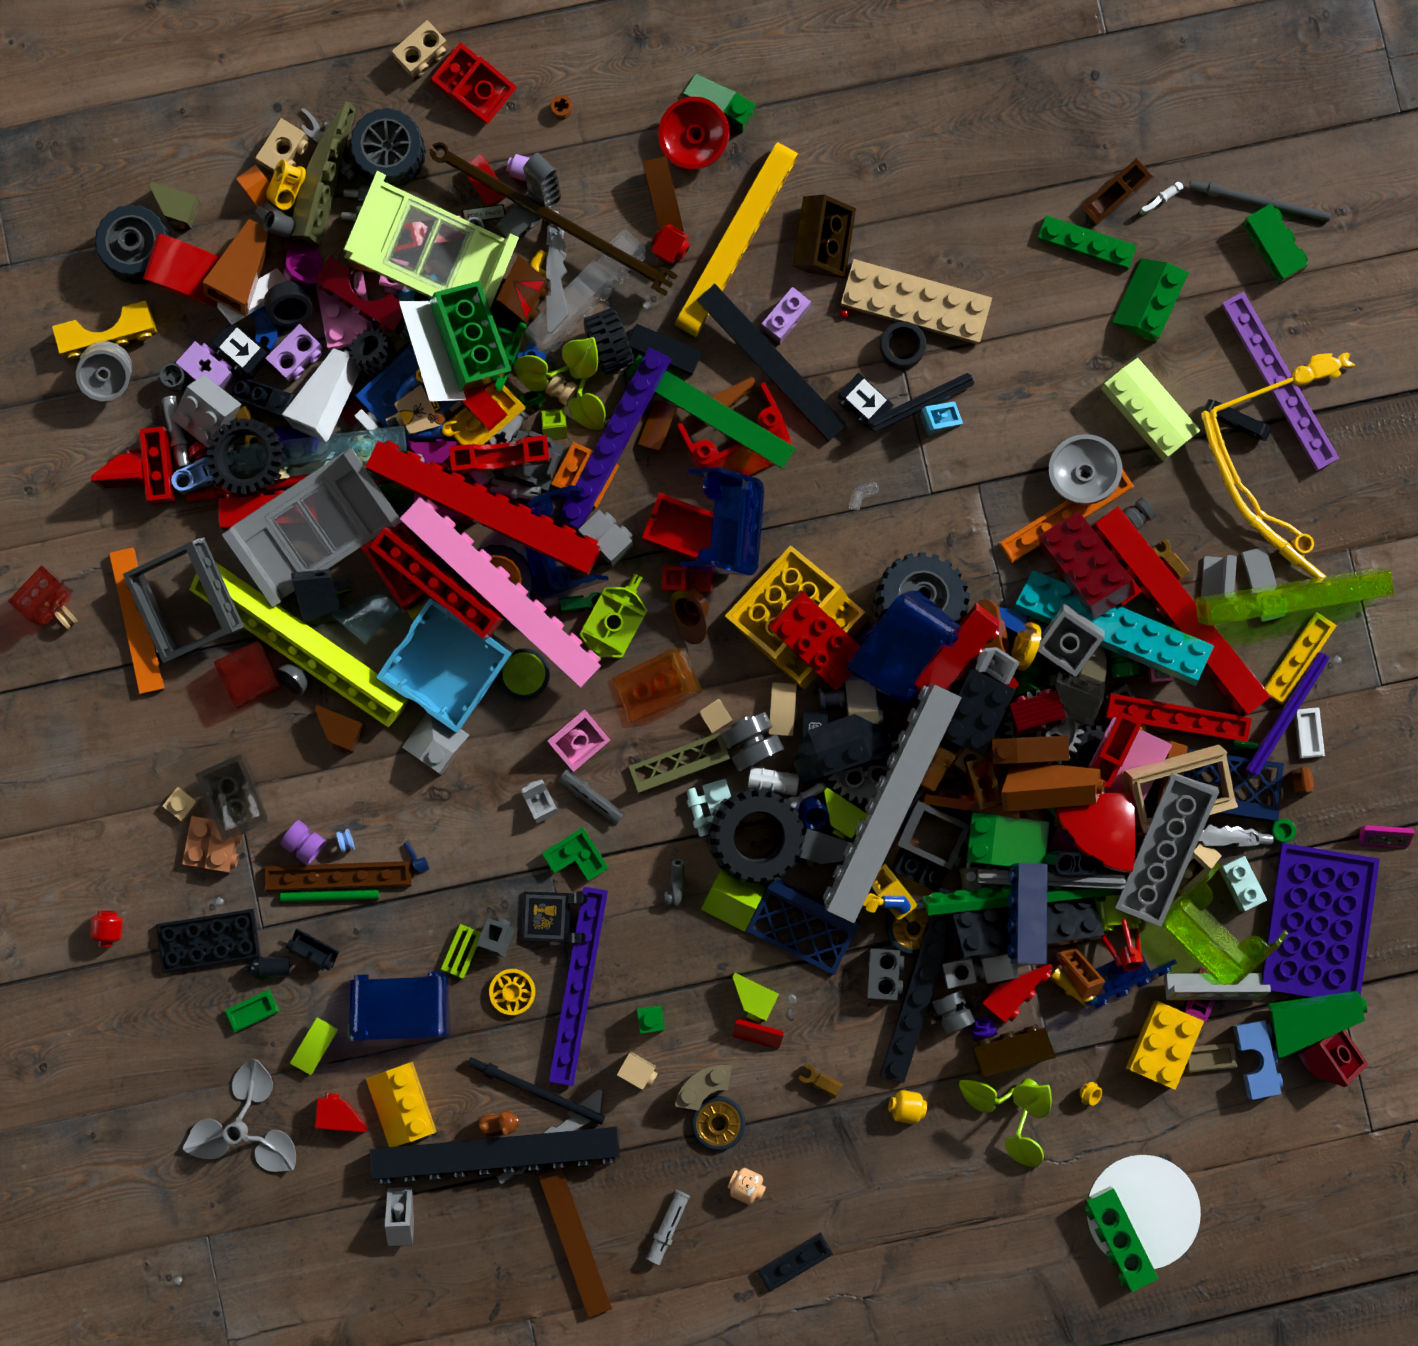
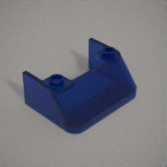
M720 467L688 469V474L704 478L703 492L709 500H713L715 503L711 548H702L698 553L696 561L680 562V567L706 573L754 575L759 564L764 503V485L762 481L758 478Z
M569 485L535 496L525 506L532 509L531 514L540 517L541 514L550 517L553 512V502L584 493L585 491L583 487ZM525 546L529 564L534 575L536 590L543 598H556L609 581L608 576L592 575L573 581L572 574L568 568L557 566L555 560Z

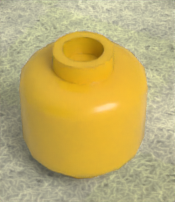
M900 1090L895 1097H891L889 1111L892 1112L895 1121L914 1125L925 1118L927 1102L923 1100L920 1093Z

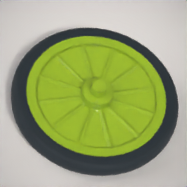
M521 648L513 652L498 676L500 684L507 694L517 699H531L541 694L548 685L550 669L546 659L540 653L532 649Z

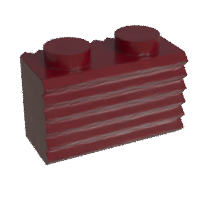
M1045 689L1038 692L1037 696L1027 698V696L1017 697L1013 700V703L1009 704L1010 714L1018 737L1066 724V715L1057 690L1051 692L1050 689Z

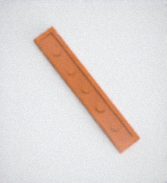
M1122 469V476L1118 487L1103 501L1082 505L1067 500L998 544L1012 564L1040 547L1038 539L1040 534L1078 511L1084 518L1088 517L1133 489L1134 486Z
M135 548L111 552L109 554L139 694L163 690L165 687L155 644L151 635L146 630V624L141 613L136 608V602L131 591L127 588L128 585L123 576L124 573L138 567Z

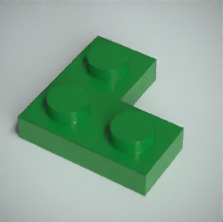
M584 827L542 852L554 874L575 861L588 881L609 869Z

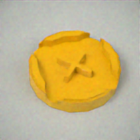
M1032 622L1026 623L1024 625L1026 630H1021L1018 633L1011 653L1012 657L1020 662L1017 670L1025 671L1031 665L1041 640V627Z

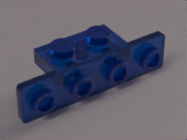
M1142 955L1144 962L1135 971L1127 972L1123 970V967L1118 968L1115 959L1096 968L1095 970L1106 981L1103 985L1105 992L1085 1001L1086 1007L1094 1005L1095 1008H1099L1109 1003L1107 998L1116 995L1117 998L1130 992L1129 987L1135 984L1141 987L1151 982V976L1158 974L1160 977L1171 972V966L1177 964L1176 959L1168 960L1149 969Z

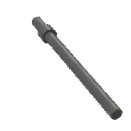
M1191 180L1188 189L1207 193L1206 196L1213 198L1219 196L1261 207L1272 204L1274 209L1278 208L1279 211L1324 222H1329L1331 213L1220 187V184L1213 182L1207 184Z

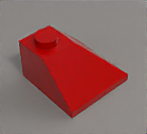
M127 450L126 454L117 455L91 475V481L101 489L145 486L141 450Z

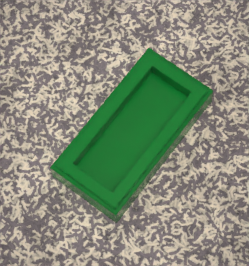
M268 989L224 1010L233 1032L236 1033L280 1012L271 990Z

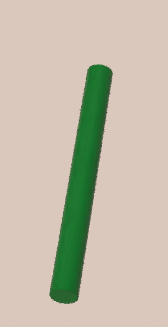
M379 890L281 893L280 900L281 903L379 900Z

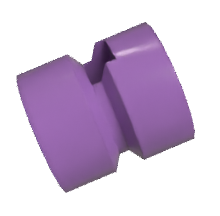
M297 820L284 835L279 845L290 853L296 852V858L308 866L320 853L326 840L316 832L310 834V828L300 820Z

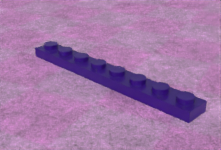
M650 347L648 348L558 517L560 520L577 529L585 524L594 507V503L610 477L672 361L670 357Z
M590 887L583 888V894L588 895V901L586 904L580 905L576 933L586 934L585 943L573 944L549 1082L574 1086L608 895L607 890Z

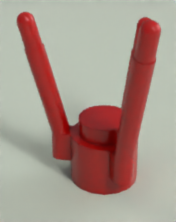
M1122 919L1121 922L1127 946L1120 950V955L1117 954L1105 935L1101 940L1115 959L1117 967H1123L1124 971L1130 972L1139 969L1144 962L1141 955L1139 928H1135L1134 947L1126 919Z

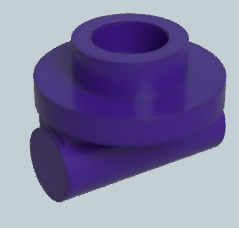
M978 1018L971 1024L973 1041L998 1035L995 1022L990 1018Z

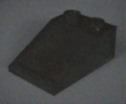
M241 754L195 774L223 842L269 822L246 758Z

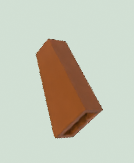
M248 219L203 281V295L244 317L248 314L270 244V232L264 231L262 223H256Z
M1033 762L1011 763L1001 792L1003 811L1097 804L1099 794L1104 793L1105 781L1101 779L1100 769Z

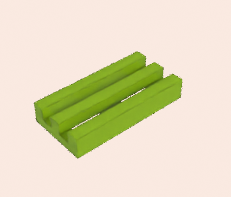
M460 924L441 970L464 979L477 950V942L481 932ZM463 931H466L467 934L453 967L450 968L448 966ZM472 934L476 935L462 971H457Z

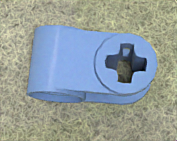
M210 456L199 459L193 464L174 472L171 482L178 493L186 495V493L195 492L216 483L214 481L216 478L211 476L209 472L212 468L207 466V460H210ZM182 477H188L190 479L188 486L179 487L178 481Z

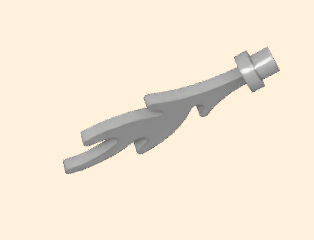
M302 108L301 111L309 117L314 129L311 131L304 125L301 128L311 139L319 143L329 124L327 122L324 123L325 131L322 132L315 118L306 109ZM343 157L340 172L343 176H347L349 180H352L357 176L354 171L355 167L352 163L346 164Z

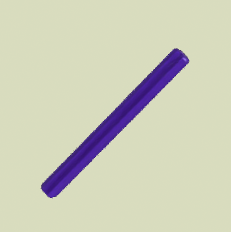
M1318 652L1246 767V772L1256 777L1329 661V657L1326 654Z

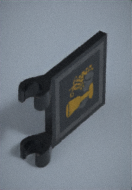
M524 891L521 940L585 943V933H569L570 903L586 904L588 895L582 893Z

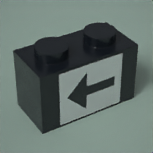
M229 323L212 342L217 348L215 353L225 361L229 358L235 364L232 368L242 377L247 374L250 378H253L267 363L266 357L269 355L268 352L235 324Z
M859 372L838 394L840 399L838 403L847 412L853 411L858 416L856 420L864 428L869 426V420L893 409L894 406Z

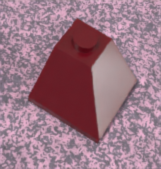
M1346 1030L1307 1046L1298 1054L1303 1065L1312 1076L1342 1087L1348 1086L1369 1065Z

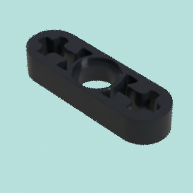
M1208 399L1203 411L1210 413L1214 407L1222 403ZM1231 407L1216 412L1218 421L1261 441H1267L1272 430L1268 425Z

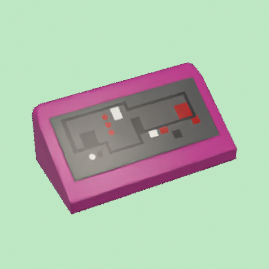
M1361 826L1359 844L1362 846L1408 848L1415 830L1413 828Z

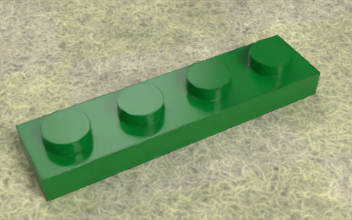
M1047 215L1037 239L1127 270L1130 268L1137 247L1135 244Z

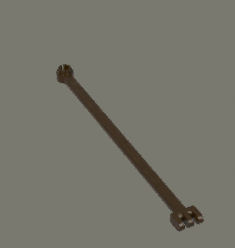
M437 142L432 145L437 152L439 150L445 152L444 156L439 158L436 156L437 153L430 149V156L435 162L447 163L653 282L651 289L661 295L666 296L668 293L664 288L660 287L661 284L669 288L673 285L672 282L665 279L666 276L676 280L678 275L669 269L662 267L660 272L451 153L444 143Z

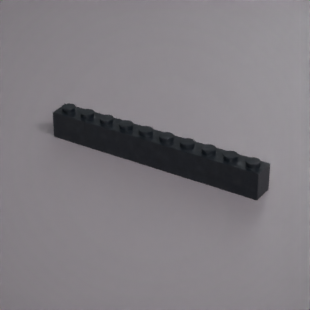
M618 1127L370 1149L372 1180L379 1181V1185L394 1184L393 1179L403 1178L404 1183L417 1182L418 1177L428 1176V1180L443 1179L445 1174H452L453 1178L468 1177L467 1172H477V1176L492 1175V1170L502 1169V1174L516 1173L517 1168L527 1167V1171L542 1170L541 1166L551 1165V1169L566 1168V1163H576V1167L591 1166V1161L601 1160V1165L615 1164L616 1159H621Z

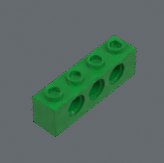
M1110 1186L1085 1198L1084 1200L1087 1205L1083 1208L1089 1220H1095L1098 1226L1095 1232L1101 1243L1106 1242L1109 1251L1106 1252L1112 1266L1117 1264L1121 1272L1117 1276L1123 1288L1128 1287L1131 1292H1134L1158 1280L1159 1278L1115 1189ZM1106 1211H1112L1114 1214V1219L1109 1224H1104L1102 1221V1215ZM1124 1234V1244L1115 1246L1113 1244L1115 1235ZM1134 1256L1136 1258L1135 1267L1132 1269L1125 1268L1124 1262L1126 1258Z

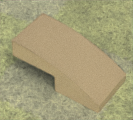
M772 682L770 722L773 727L769 730V734L793 736L797 684Z

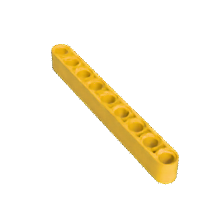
M778 142L776 143L681 310L674 326L697 337L709 316V313L697 302V299L714 283L722 291L724 290L794 166L799 153Z

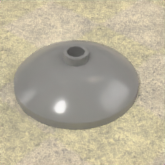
M1082 434L1066 439L1054 450L1049 462V477L1052 486L1060 496L1076 504L1088 505L1103 501L1116 490L1122 476V462L1119 453L1111 443L1095 435ZM1087 472L1090 476L1083 478L1081 474Z

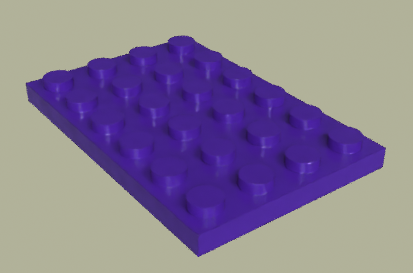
M1281 843L1262 971V985H1270L1271 991L1307 997L1358 991L1361 996L1379 858Z

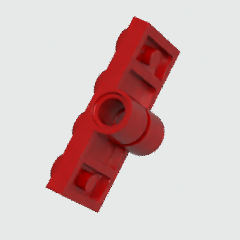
M801 590L768 625V628L790 647L795 655L809 665L836 691L869 655Z

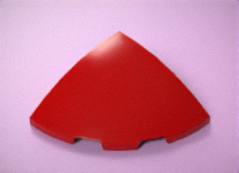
M1132 793L1099 794L1097 804L1054 808L1062 829L1069 831L1075 839L1074 845L1087 857L1094 856L1102 861L1103 866L1119 872H1133L1136 835Z

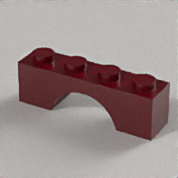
M329 256L315 278V281L321 284L319 289L330 296L333 293L341 297L339 302L350 309L354 305L360 309L358 314L371 322L374 318L380 322L378 327L386 333L391 334L394 331L400 335L406 325L399 303L400 300L390 294L376 301L363 300L355 287L356 272L332 256Z

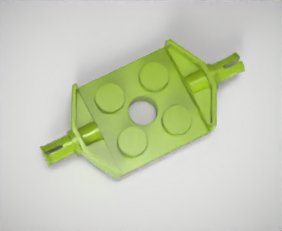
M633 574L631 581L625 588L605 587L579 634L588 650H592L600 659L622 658L647 613L646 607L636 594V590L643 578L639 576L634 584L638 576L636 574ZM615 615L620 619L621 624L619 628L611 629L608 627L607 619L609 616Z

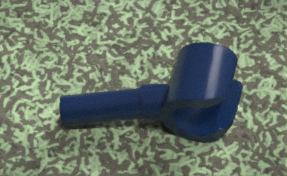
M408 841L405 842L403 845L409 853L416 871L421 873L429 870L426 857L418 859Z

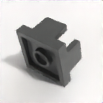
M518 430L516 439L513 438L512 441L544 435L530 430L528 433ZM547 437L549 464L504 469L502 475L530 486L541 487V490L549 492L565 447L553 442L552 438Z

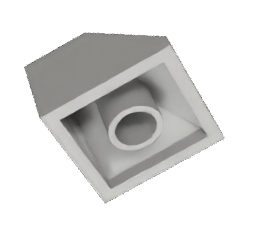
M426 712L402 748L442 775L470 735L462 729L456 733Z

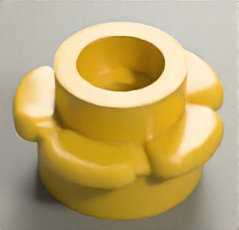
M1089 1082L1082 1086L1080 1090L1081 1102L1084 1105L1090 1104L1094 1106L1100 1101L1102 1089L1098 1087V1084Z

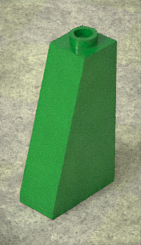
M1358 991L1269 1003L1274 1048L1279 1058L1285 1057L1364 1022V1013L1368 1012L1366 999L1362 998Z

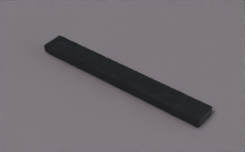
M715 283L697 299V302L828 442L847 425Z

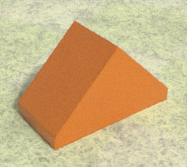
M256 165L236 178L256 207L266 200L269 201L266 197V191L270 183Z

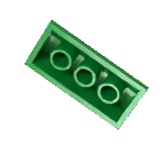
M476 281L434 292L429 303L460 392L484 386L510 373L511 368L481 282Z

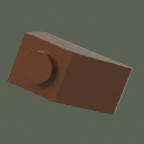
M316 705L315 711L328 742L334 744L332 749L346 754L347 750L354 752L365 725Z

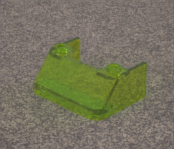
M1216 863L1208 873L1173 905L1165 917L1163 926L1221 985H1237L1281 945L1288 932L1284 930L1270 944H1267L1258 936H1248L1240 943L1206 909L1213 900L1212 889L1206 883L1220 868V865Z

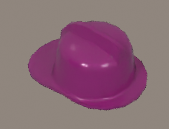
M294 242L287 250L286 265L283 272L284 279L301 283L307 289L313 284H317L318 282L315 281V278L323 267L320 253L307 243Z

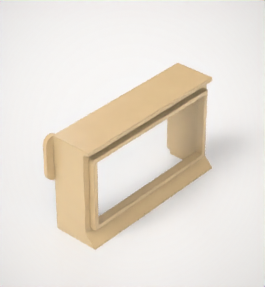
M1215 745L1168 758L1164 762L1123 770L1121 772L1124 793H1132L1136 825L1146 833L1152 817L1148 819L1146 817L1140 787L1141 783L1170 776L1172 772L1177 774L1213 763H1218L1224 797L1216 799L1210 815L1237 808L1238 805L1234 797L1227 761V751L1220 745Z

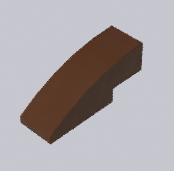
M666 156L643 161V169L659 231L662 232L665 225L671 224L684 232Z
M1136 158L1081 208L1098 225L1130 199L1154 176Z

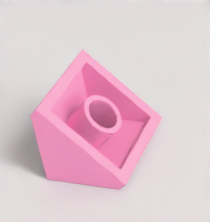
M584 709L551 737L548 743L574 772L611 740Z

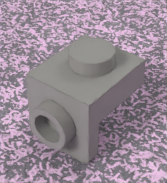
M997 647L985 648L977 658L978 663L975 670L987 672L1002 683L1009 684L1020 662Z
M543 780L531 782L520 790L536 823L559 813Z

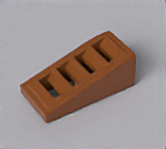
M750 377L712 396V398L731 408L753 389L755 380Z
M1310 767L1292 770L1295 793L1314 792L1315 787Z
M1076 947L1057 953L1056 958L1082 1000L1100 993L1106 981Z

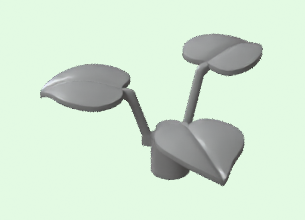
M253 1059L246 1062L240 1067L233 1078L232 1091L234 1096L241 1100L247 1099L236 1121L229 1124L224 1131L222 1125L214 1119L208 1118L197 1122L191 1129L188 1139L183 1146L185 1152L202 1159H217L228 1151L229 1143L237 1144L241 1140L245 1142L259 1141L261 1143L255 1149V1158L259 1166L272 1172L294 1170L296 1150L291 1138L286 1133L280 1130H271L266 1134L265 1139L258 1136H248L247 1125L242 1122V1118L248 1110L251 1100L263 1102L272 1093V1078L258 1060Z

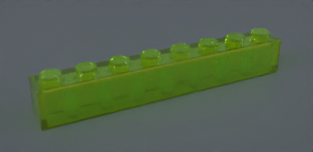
M1375 568L1196 598L1198 622L1206 625H1215L1394 595L1392 570Z

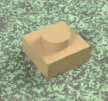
M177 787L163 804V807L180 821H184L198 802L181 788Z

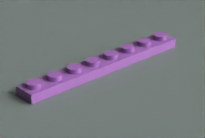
M1244 291L1221 304L1222 308L1267 386L1291 378L1290 371ZM1291 382L1271 390L1273 397L1315 470L1318 471L1338 460L1339 457L1298 385H1294Z

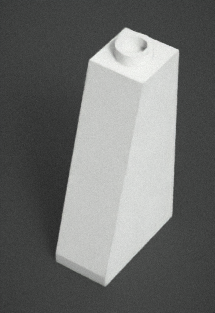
M333 348L282 415L293 429L324 442L329 440L360 373V369L350 359L348 351L344 350L342 352Z

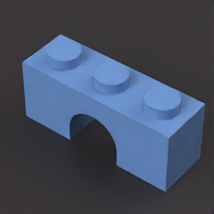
M1258 1020L1233 1025L1237 1050L1252 1049L1259 1056V1066L1251 1073L1243 1074L1248 1099L1254 1100L1281 1094L1280 1088H1283V1079L1281 1074L1276 1071L1275 1063H1278V1056L1275 1048H1271L1270 1039H1273V1033L1270 1024H1266V1020Z

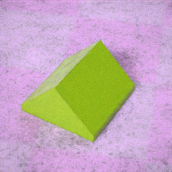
M721 869L701 910L745 932L766 887L760 884L740 881Z

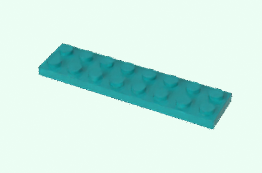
M1034 570L1014 607V610L1050 624L1063 604H1066L1105 631V638L1099 646L1194 686L1197 685L1214 647L1212 644L1118 605L1093 619L1066 583Z

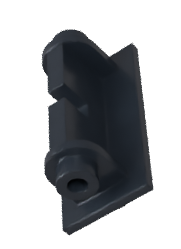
M298 928L295 929L292 940L290 939L286 945L289 953H293L303 960L307 955L311 956L308 962L322 971L325 969L329 971L334 967L340 952Z

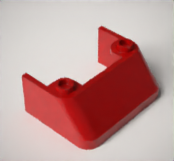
M764 382L760 384V393L768 408L762 410L759 414L758 424L760 427L792 445L782 415ZM678 424V433L704 485L710 491H721L774 465L739 443L720 453L709 440H701L692 444L683 424Z

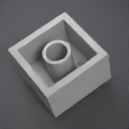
M202 375L187 386L172 420L210 449L212 447L209 445L210 439L213 441L216 439V436L213 434L216 431L221 432L222 425H230L229 421L235 419L241 403L206 375Z
M1063 604L1042 633L1038 652L1076 677L1105 638V631L1066 604Z

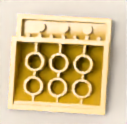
M790 545L732 607L725 617L775 665L805 690L818 674L795 655L791 648L768 628V625L800 590L803 591L851 638L858 633L870 618L862 608L848 598L839 584Z

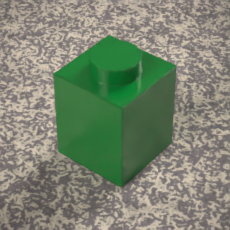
M662 1005L637 1009L640 1034L665 1030Z

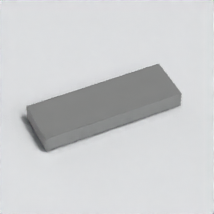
M1266 546L1242 552V559L1260 622L1263 623L1285 617Z

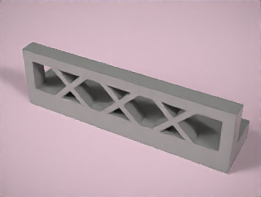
M1262 973L1166 974L1164 976L1166 1000H1262L1271 992L1270 985H1262Z

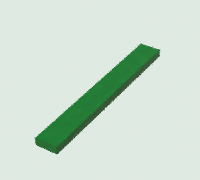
M639 355L626 373L630 379L636 373L644 358L643 356ZM668 371L665 372L654 392L782 470L796 451V448Z

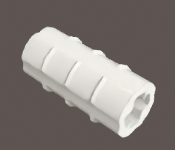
M751 767L748 788L764 789L783 795L796 796L799 777L798 774Z

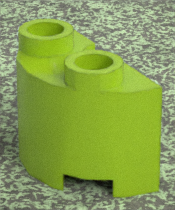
M1119 895L1094 897L1103 931L1114 930V925H1122V919H1126L1128 929L1139 928L1138 923H1141V918L1115 909Z

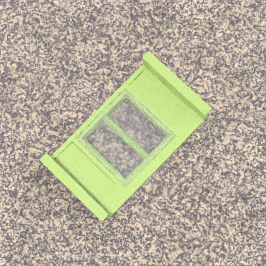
M377 171L345 245L344 251L347 252L344 258L429 298L433 296L434 292L480 281L489 308H491L519 237L511 233L506 238L496 235L383 182L386 175Z

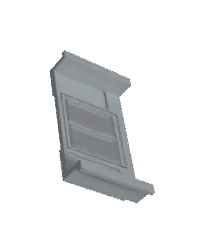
M349 448L230 527L222 536L268 602L274 607L284 597L295 591L291 573L328 569L377 537L383 528L395 527L402 521L354 450Z

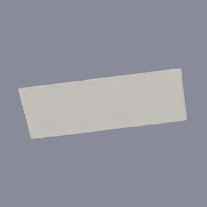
M399 301L429 401L466 400L464 391L460 392L429 301Z

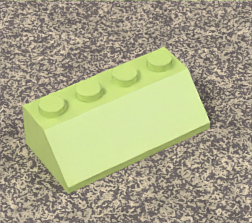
M1139 358L1122 368L1104 383L1101 388L1163 462L1201 431Z

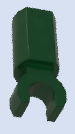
M593 592L588 597L579 595L559 598L560 614L584 612L587 608L592 611L595 605L592 604L591 600L592 598L600 597V593Z

